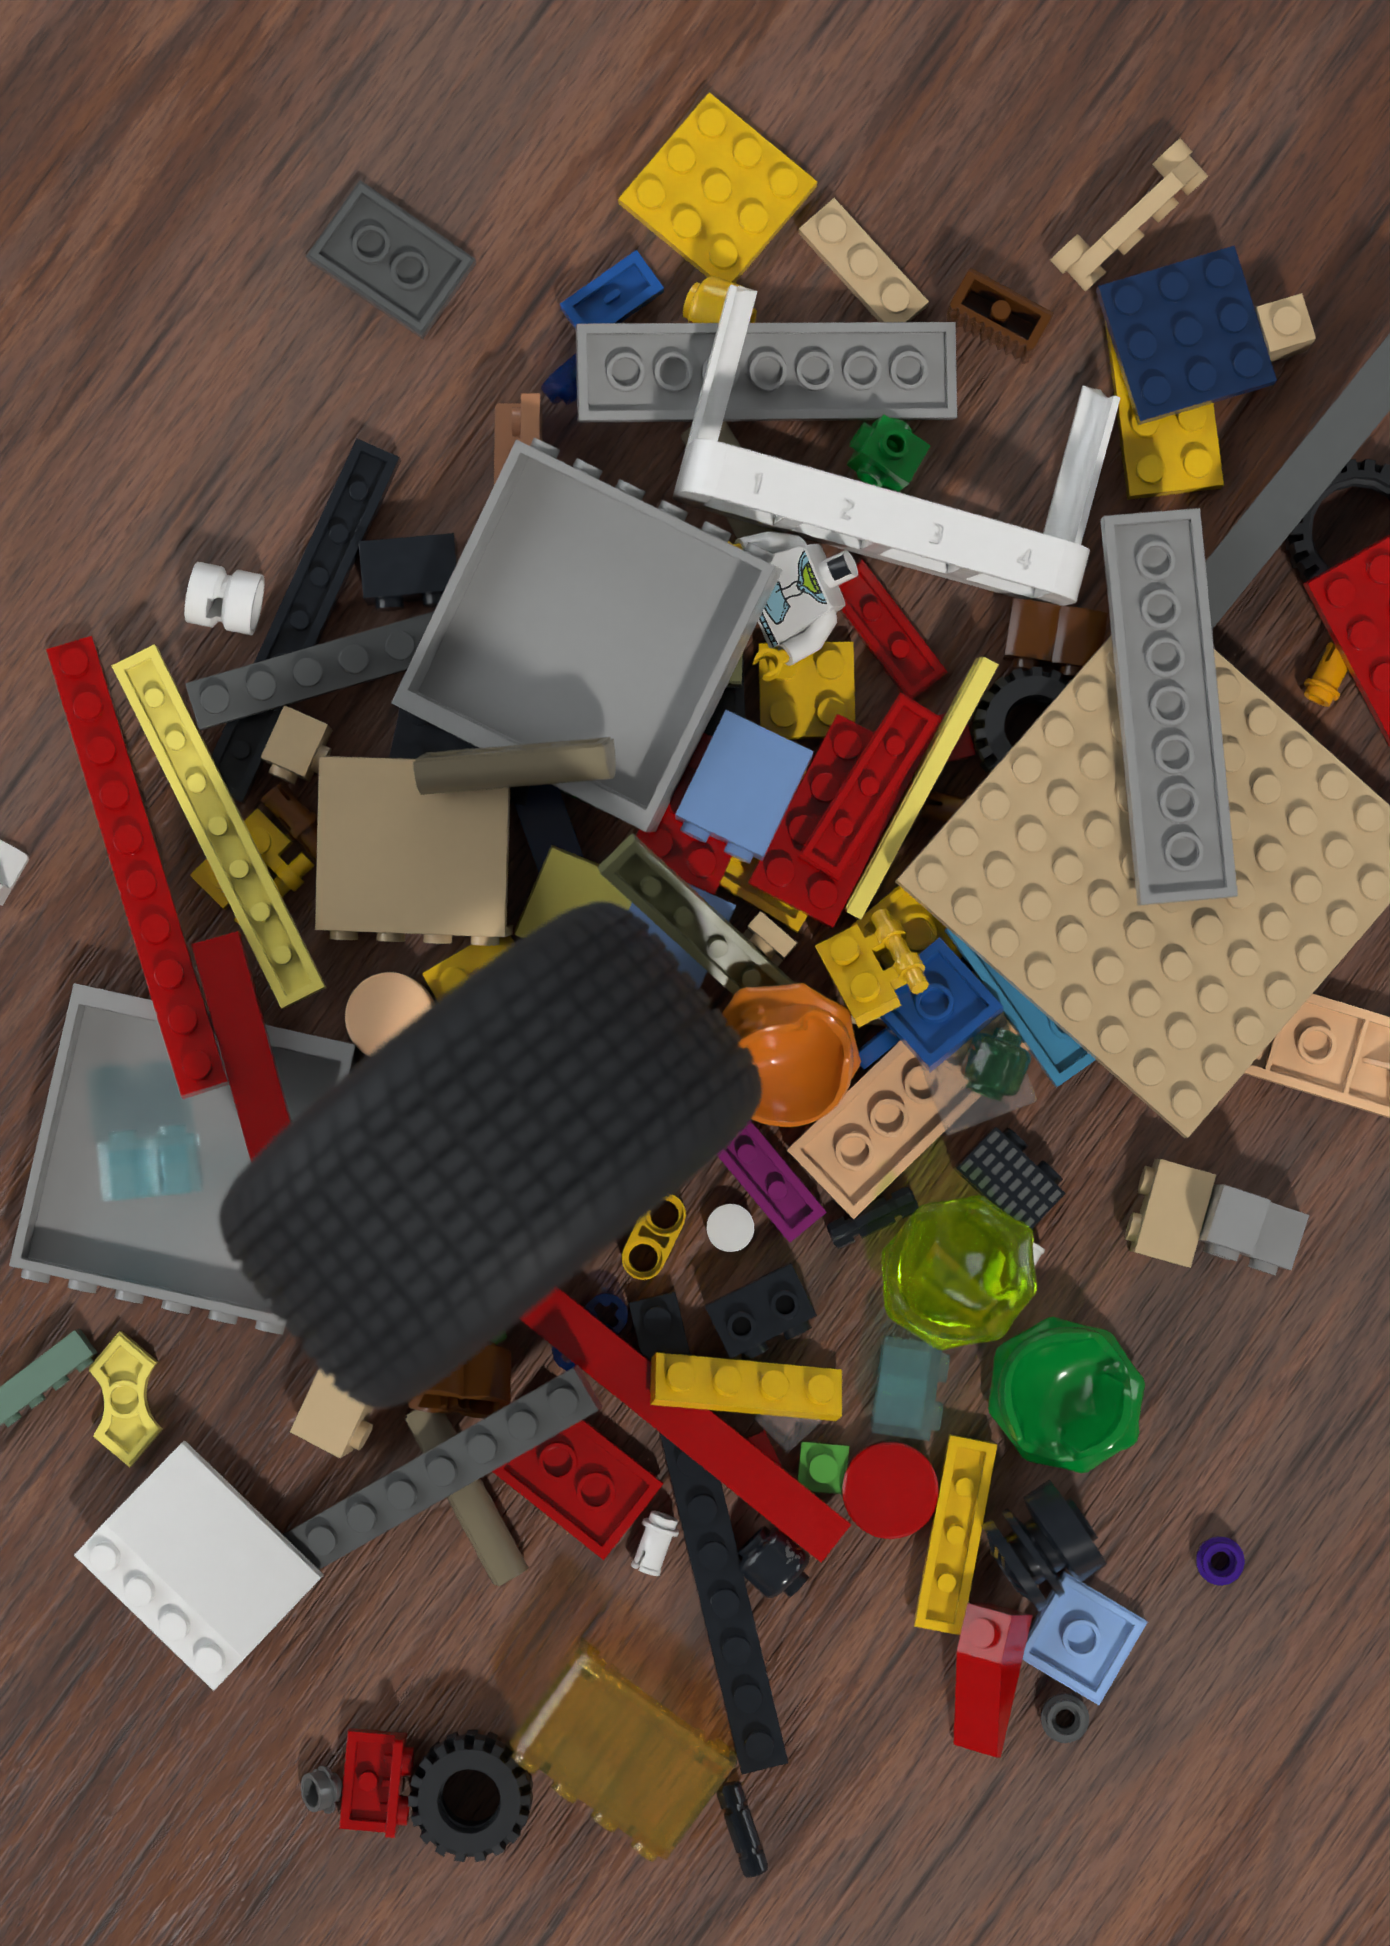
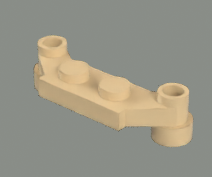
M1179 138L1152 164L1164 179L1114 224L1094 245L1090 247L1077 234L1050 261L1062 274L1067 271L1086 292L1106 273L1101 264L1114 251L1118 249L1125 255L1145 236L1139 228L1147 220L1153 217L1159 223L1179 204L1173 197L1178 191L1182 190L1188 196L1208 177L1204 170L1190 156L1193 151Z

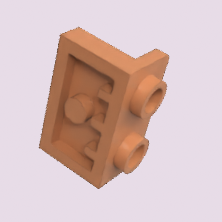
M521 393V404L499 403L495 406L494 485L516 440L529 446L534 437L542 441L543 405L540 393Z

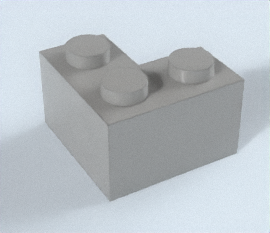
M1214 1184L1198 1241L1205 1243L1202 1250L1205 1253L1236 1262L1240 1254L1250 1258L1248 1267L1276 1276L1278 1267L1292 1270L1309 1215L1227 1185Z

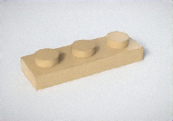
M835 198L799 228L798 234L879 322H910L928 306L929 301Z

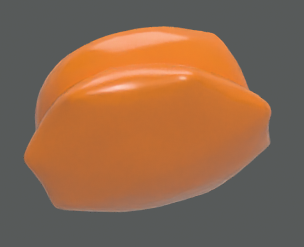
M804 983L739 989L722 1015L728 1021L726 1026H732L742 1038L739 1042L740 1047H749L754 1057L752 1063L757 1064L762 1082V1095L752 1120L772 1126L795 1127L812 1123L829 1114L845 1096L851 1079L861 1064L850 1011L844 1005L823 996Z

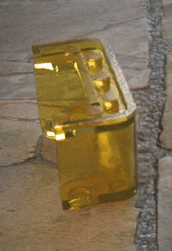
M581 1637L514 1729L509 1742L515 1750L511 1757L528 1772L535 1774L539 1769L553 1779L554 1782L551 1787L567 1801L575 1803L577 1799H580L594 1810L591 1817L602 1827L612 1833L619 1828L634 1839L630 1844L631 1847L647 1860L654 1862L657 1857L668 1860L736 1766L737 1753L718 1737L715 1741L709 1739L707 1743L704 1742L705 1732L699 1727L695 1729L619 1673V1668L611 1663L609 1668L605 1669L604 1667L607 1665V1662L598 1656L601 1651Z

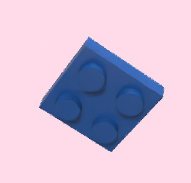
M940 937L919 954L925 965L923 974L929 982L928 988L919 994H913L907 984L894 990L901 1006L880 1016L884 1023L930 1073L1003 1013V1005Z

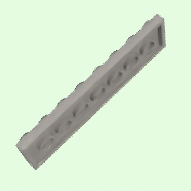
M956 322L749 323L723 421L877 420L883 414L889 418L893 417L900 420H954L957 418ZM719 323L577 324L578 422H693Z
M1200 508L1103 516L1100 520L1137 906L1236 897L1238 894Z

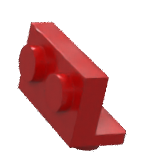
M349 1728L339 1829L383 1832L386 1838H395L399 1831V1825H408L409 1796L402 1795L403 1776L412 1777L414 1747H406L407 1733Z

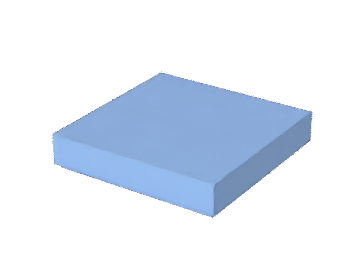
M1062 1571L1059 1579L1065 1594L1059 1598L1053 1589L1046 1598L1049 1605L1038 1612L1030 1626L1023 1660L1090 1701L1100 1705L1145 1628L1147 1621L1087 1584L1081 1583L1072 1575Z

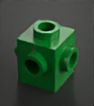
M883 414L873 424L868 425L864 422L857 430L849 444V447L855 451L846 466L857 472V477L863 483L899 492L910 483L931 445L914 435L910 426L902 420L893 417L889 418Z

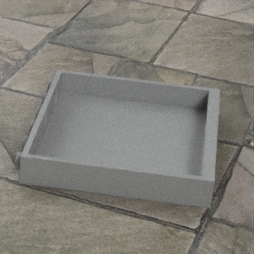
M535 437L530 446L516 440L391 703L479 748L611 737V739H614L616 770L613 779L557 783L552 785L645 832H656L783 570L771 564L775 556L774 554L749 542L743 551L727 543L731 533L706 521L700 530L684 522L688 512L664 500L661 501L657 509L641 501L645 491L621 479L618 480L616 487L610 486L599 480L603 472L602 470L576 458L573 467L557 460L556 458L560 450Z
M76 983L73 984L9 1266L22 1269L21 1278L49 1283L51 1275L69 1279L68 1288L96 1293L97 1286L116 1289L114 1296L116 1299L143 1304L144 1296L163 1300L162 1309L190 1314L191 1306L210 1310L208 1318L215 1321L236 1324L239 1316L257 1320L255 1329L283 1334L286 1321H280L270 1308L273 1301L270 1298L263 1300L253 1287L255 1283H250L239 1270L242 1265L240 1260L232 1261L226 1249L228 1244H224L219 1225V1211L226 1193L235 1178L251 1162L230 1085L186 1099L181 1097L152 1000ZM208 1013L209 1019H210V1022H211V1025H212V1029H213V1032H214V1035H215V1038H216V1042H217V1045H218V1048H219V1044H218V1041H217V1037H216V1033H215V1030H214V1026H213V1022H212V1019H211V1015H210V1013ZM266 1025L290 1117L293 1121L328 1089L355 1068L359 1049L355 1044Z

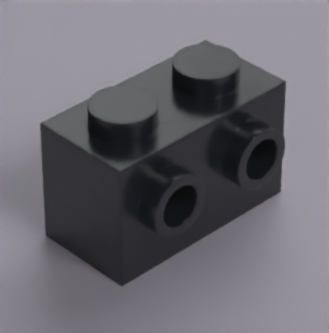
M791 1262L705 1304V1308L730 1359L740 1354L744 1361L769 1350L765 1341L783 1333L786 1340H789L812 1328L809 1319L817 1316Z

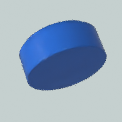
M886 1026L858 1049L861 1059L860 1066L863 1070L900 1041L890 1028Z

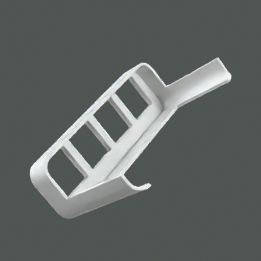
M730 285L728 287L673 494L674 500L701 510L783 533L798 535L801 538L1014 598L1046 602L1060 606L1076 603L1090 549L1081 544L1121 397L1112 396L1108 398L1100 389L1082 386L1044 531L1039 533L717 442L757 291L741 285Z

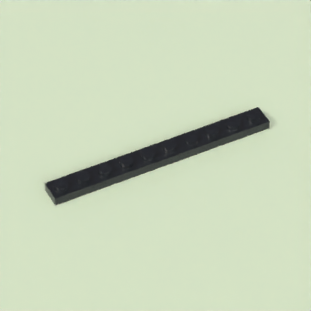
M676 1291L629 1302L640 1352L649 1361H651L652 1356L656 1352L691 1356ZM660 1433L741 1774L788 1764L787 1753L745 1579L739 1571L740 1558L722 1483Z

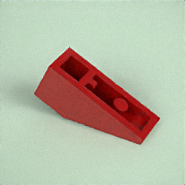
M967 1603L956 1658L953 1745L1001 1758L1032 1620L1031 1614L992 1603Z

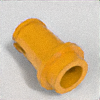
M1331 642L1327 644L1326 651L1312 679L1307 678L1304 682V686L1307 688L1304 696L1312 702L1325 707H1329L1332 701L1339 699L1340 693L1338 689L1348 671L1335 644Z

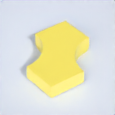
M119 1331L88 1368L99 1382L104 1396L103 1418L93 1437L128 1467H131L163 1430L152 1416L147 1401L149 1377L158 1361L127 1334Z

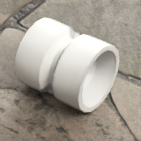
M197 562L192 570L187 588L184 612L185 621L212 628L217 622H222L227 631L253 635L259 621L263 603L264 575L236 570L232 575H227L223 566Z

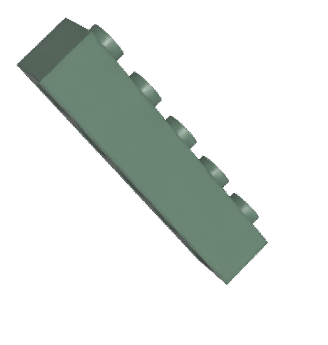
M81 1329L74 1330L0 1387V1427L3 1424L7 1427L13 1425L22 1418L19 1412L28 1405L31 1409L35 1408L46 1399L44 1396L45 1392L52 1387L57 1391L70 1381L68 1377L70 1373L76 1369L82 1372L94 1362L91 1357L98 1352Z

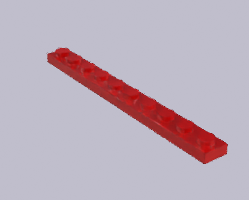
M91 635L46 649L180 1095L183 1099L230 1085L93 637Z

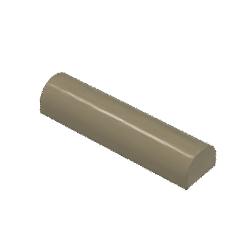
M611 737L429 752L418 757L413 762L415 781L421 795L613 779L616 770L614 739H611Z
M413 1410L405 1415L404 1420L422 1453L429 1451L457 1434L446 1413H429ZM481 1478L446 1497L492 1584L499 1587L529 1568Z

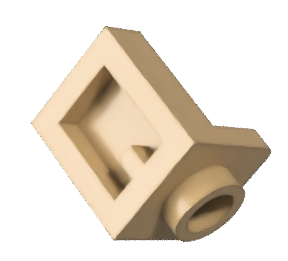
M761 911L750 922L747 930L743 933L777 967L797 944Z

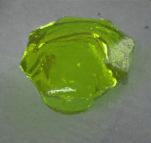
M980 1195L921 1205L905 1222L894 1238L883 1248L881 1254L883 1300L886 1314L893 1322L937 1350H947L1001 1339L1007 1333L1019 1313L1037 1292L1032 1229Z

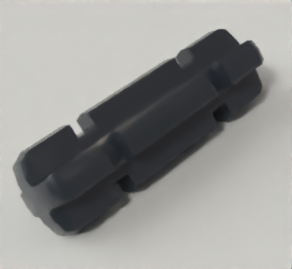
M903 1187L891 1193L892 1198L887 1201L885 1197H882L870 1203L855 1219L845 1220L844 1217L830 1222L827 1225V1231L833 1244L837 1249H842L854 1243V1237L858 1235L863 1239L896 1223L895 1217L901 1215L902 1219L917 1213L919 1205L912 1190L909 1187Z
M732 1781L719 1786L716 1790V1795L721 1809L726 1810L724 1819L735 1851L741 1855L739 1863L743 1875L746 1878L761 1875L768 1871V1863L763 1849L759 1850L758 1848L761 1845L749 1807L748 1805L744 1806L743 1802L746 1801L741 1783L739 1781Z

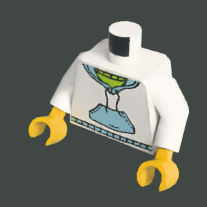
M771 531L737 538L735 544H732L730 541L727 542L743 551L748 542L774 554L775 556L771 564L783 570L758 620L769 648L761 649L756 654L752 664H756L761 659L766 658L772 660L775 665V669L764 674L762 680H774L778 676L783 664L791 666L820 650L837 624L836 612L845 606V599L839 585L858 576L857 565L847 550L826 558L820 544L807 545L798 535Z

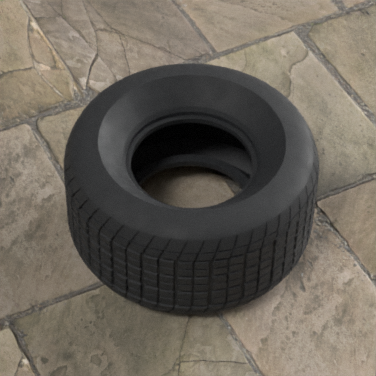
M592 902L560 914L513 944L422 1012L328 1089L285 1127L232 1182L219 1211V1225L224 1244H228L226 1249L232 1261L240 1260L242 1265L239 1270L250 1283H255L253 1287L263 1300L270 1298L273 1301L270 1307L280 1321H286L284 1326L294 1338L300 1336L303 1338L304 1342L301 1347L311 1359H317L315 1364L325 1376L332 1374L335 1378L332 1385L343 1394L348 1392L347 1397L372 1408H388L405 1403L437 1384L543 1301L720 1154L750 1123L761 1101L762 1082L757 1064L752 1063L754 1057L749 1047H740L739 1042L742 1038L732 1026H726L728 1021L718 1009L710 1010L708 1005L711 1000L701 988H695L697 983L687 971L680 973L677 969L680 965L677 958L670 950L665 951L667 946L656 933L649 935L647 930L650 925L638 916L634 917V913L611 902Z

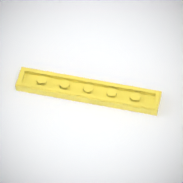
M979 657L974 660L843 908L847 913L860 920L862 919L999 664L986 657Z

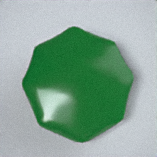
M1053 1316L1040 1321L1024 1332L1005 1341L996 1349L988 1410L989 1414L1004 1431L1023 1459L1031 1463L1058 1467L1082 1474L1089 1472L1110 1457L1137 1443L1145 1381L1110 1331Z

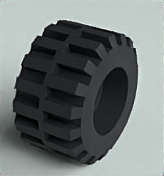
M1031 667L1028 671H1022V668L1011 671L1010 675L1006 677H1000L986 691L973 715L974 721L971 725L975 756L979 755L982 761L980 766L986 773L991 772L1013 747L1009 743L1004 729L1008 714L1018 705L1027 703L1037 704L1047 709L1069 683L1061 678V672L1054 669L1051 673L1042 671L1043 667Z
M467 1730V1733L463 1735H458V1732L450 1734L446 1740L441 1743L438 1741L430 1748L426 1756H423L413 1776L411 1792L409 1794V1806H412L413 1811L411 1815L414 1827L419 1826L421 1829L420 1838L427 1845L431 1841L437 1846L435 1852L443 1857L448 1852L455 1855L454 1861L465 1862L466 1857H475V1862L486 1860L487 1855L491 1853L497 1856L505 1851L506 1846L510 1842L513 1844L517 1840L522 1828L526 1825L533 1800L532 1775L527 1772L528 1764L523 1755L519 1757L514 1752L515 1746L508 1740L505 1744L497 1740V1734L488 1732L487 1736L480 1735L478 1730ZM465 1769H474L492 1778L500 1792V1802L495 1813L479 1821H468L454 1815L447 1807L443 1798L444 1784L453 1773Z

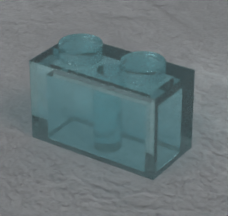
M883 1334L870 1423L872 1433L930 1441L931 1430H940L943 1402L935 1401L938 1382L946 1383L950 1354L942 1353V1343Z

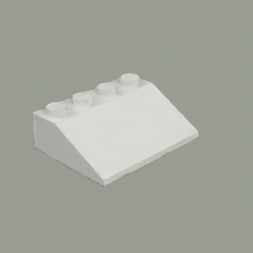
M185 1440L74 1555L213 1691L324 1575Z

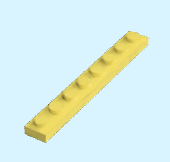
M154 644L112 665L281 1009H285L325 989L326 986L158 647Z

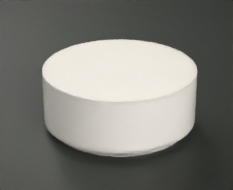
M724 1204L710 1214L707 1221V1234L712 1244L718 1249L726 1252L739 1251L751 1241L754 1234V1221L745 1208L736 1204Z

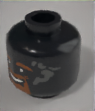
M763 1526L738 1552L742 1557L739 1571L766 1598L777 1597L782 1592L790 1598L809 1579L804 1569L809 1563L810 1554L777 1527L769 1530L766 1526Z

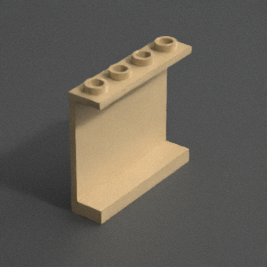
M319 757L315 930H329V939L358 940V932H377L376 941L404 942L405 933L424 934L423 942L433 944L452 943V935L471 936V945L484 946L499 945L500 937L513 935V925H507L510 788L421 795L417 789L414 776L413 762L416 761L415 759Z

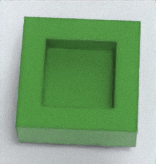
M801 1440L798 1481L810 1491L842 1494L843 1478L848 1467L849 1445Z

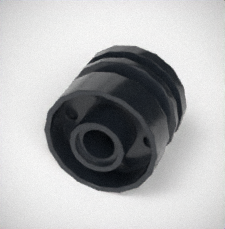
M1047 1480L1023 1497L1031 1519L1024 1524L1008 1508L1001 1512L1013 1530L1006 1536L1001 1534L992 1519L981 1525L988 1539L990 1553L1017 1593H1020L1033 1603L1038 1611L1049 1605L1037 1587L1045 1580H1047L1059 1598L1065 1594L1057 1574L1058 1571L1065 1567L1082 1583L1107 1565L1093 1542L1098 1537L1071 1498L1065 1501L1050 1480Z

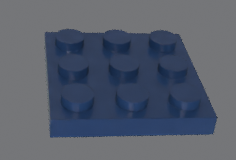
M1235 245L1097 287V296L1138 425L1265 388L1276 383L1277 379Z

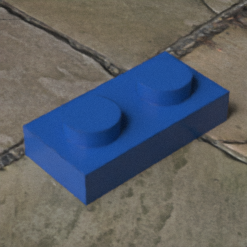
M635 250L561 302L560 309L575 330L577 324L621 323L663 294L664 287L639 252Z

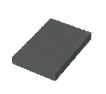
M360 180L306 255L307 261L421 339L425 338L477 263L474 257Z

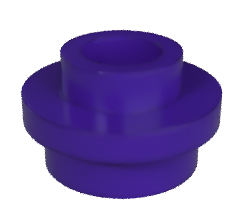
M1216 1536L1209 1538L1201 1544L1197 1551V1570L1211 1584L1228 1585L1237 1580L1244 1569L1245 1559L1242 1549L1236 1542L1227 1537ZM1216 1552H1225L1228 1557L1226 1566L1221 1569H1215L1211 1564V1558Z

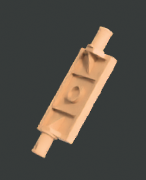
M1312 994L1244 1074L1390 1118V1017Z

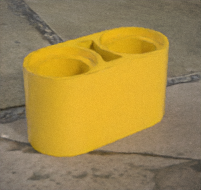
M673 1194L666 1200L675 1204L678 1209L679 1217L675 1225L670 1228L656 1226L651 1219L650 1212L632 1230L623 1249L622 1265L633 1278L646 1280L658 1275L676 1242L686 1219V1210L682 1201ZM647 1244L655 1249L658 1260L653 1269L643 1272L632 1266L630 1253L635 1246Z

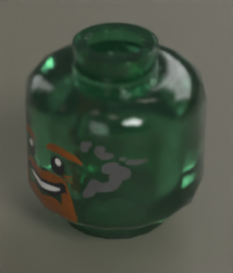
M995 1027L993 1035L988 1033L976 1034L971 1041L960 1069L961 1075L968 1081L966 1088L998 1102H1002L1004 1096L1011 1097L1017 1095L1032 1059L1030 1053L1020 1047L1023 1037L1000 1027Z

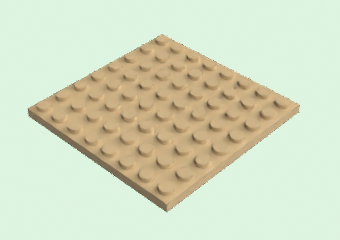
M1111 635L895 882L1181 1136L1188 1138L1390 904V805L1214 649L1238 896L1137 906Z

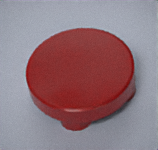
M882 1441L859 1450L848 1464L844 1474L842 1498L849 1516L859 1528L878 1538L898 1539L917 1532L929 1521L938 1502V1480L932 1465L920 1451L902 1442Z

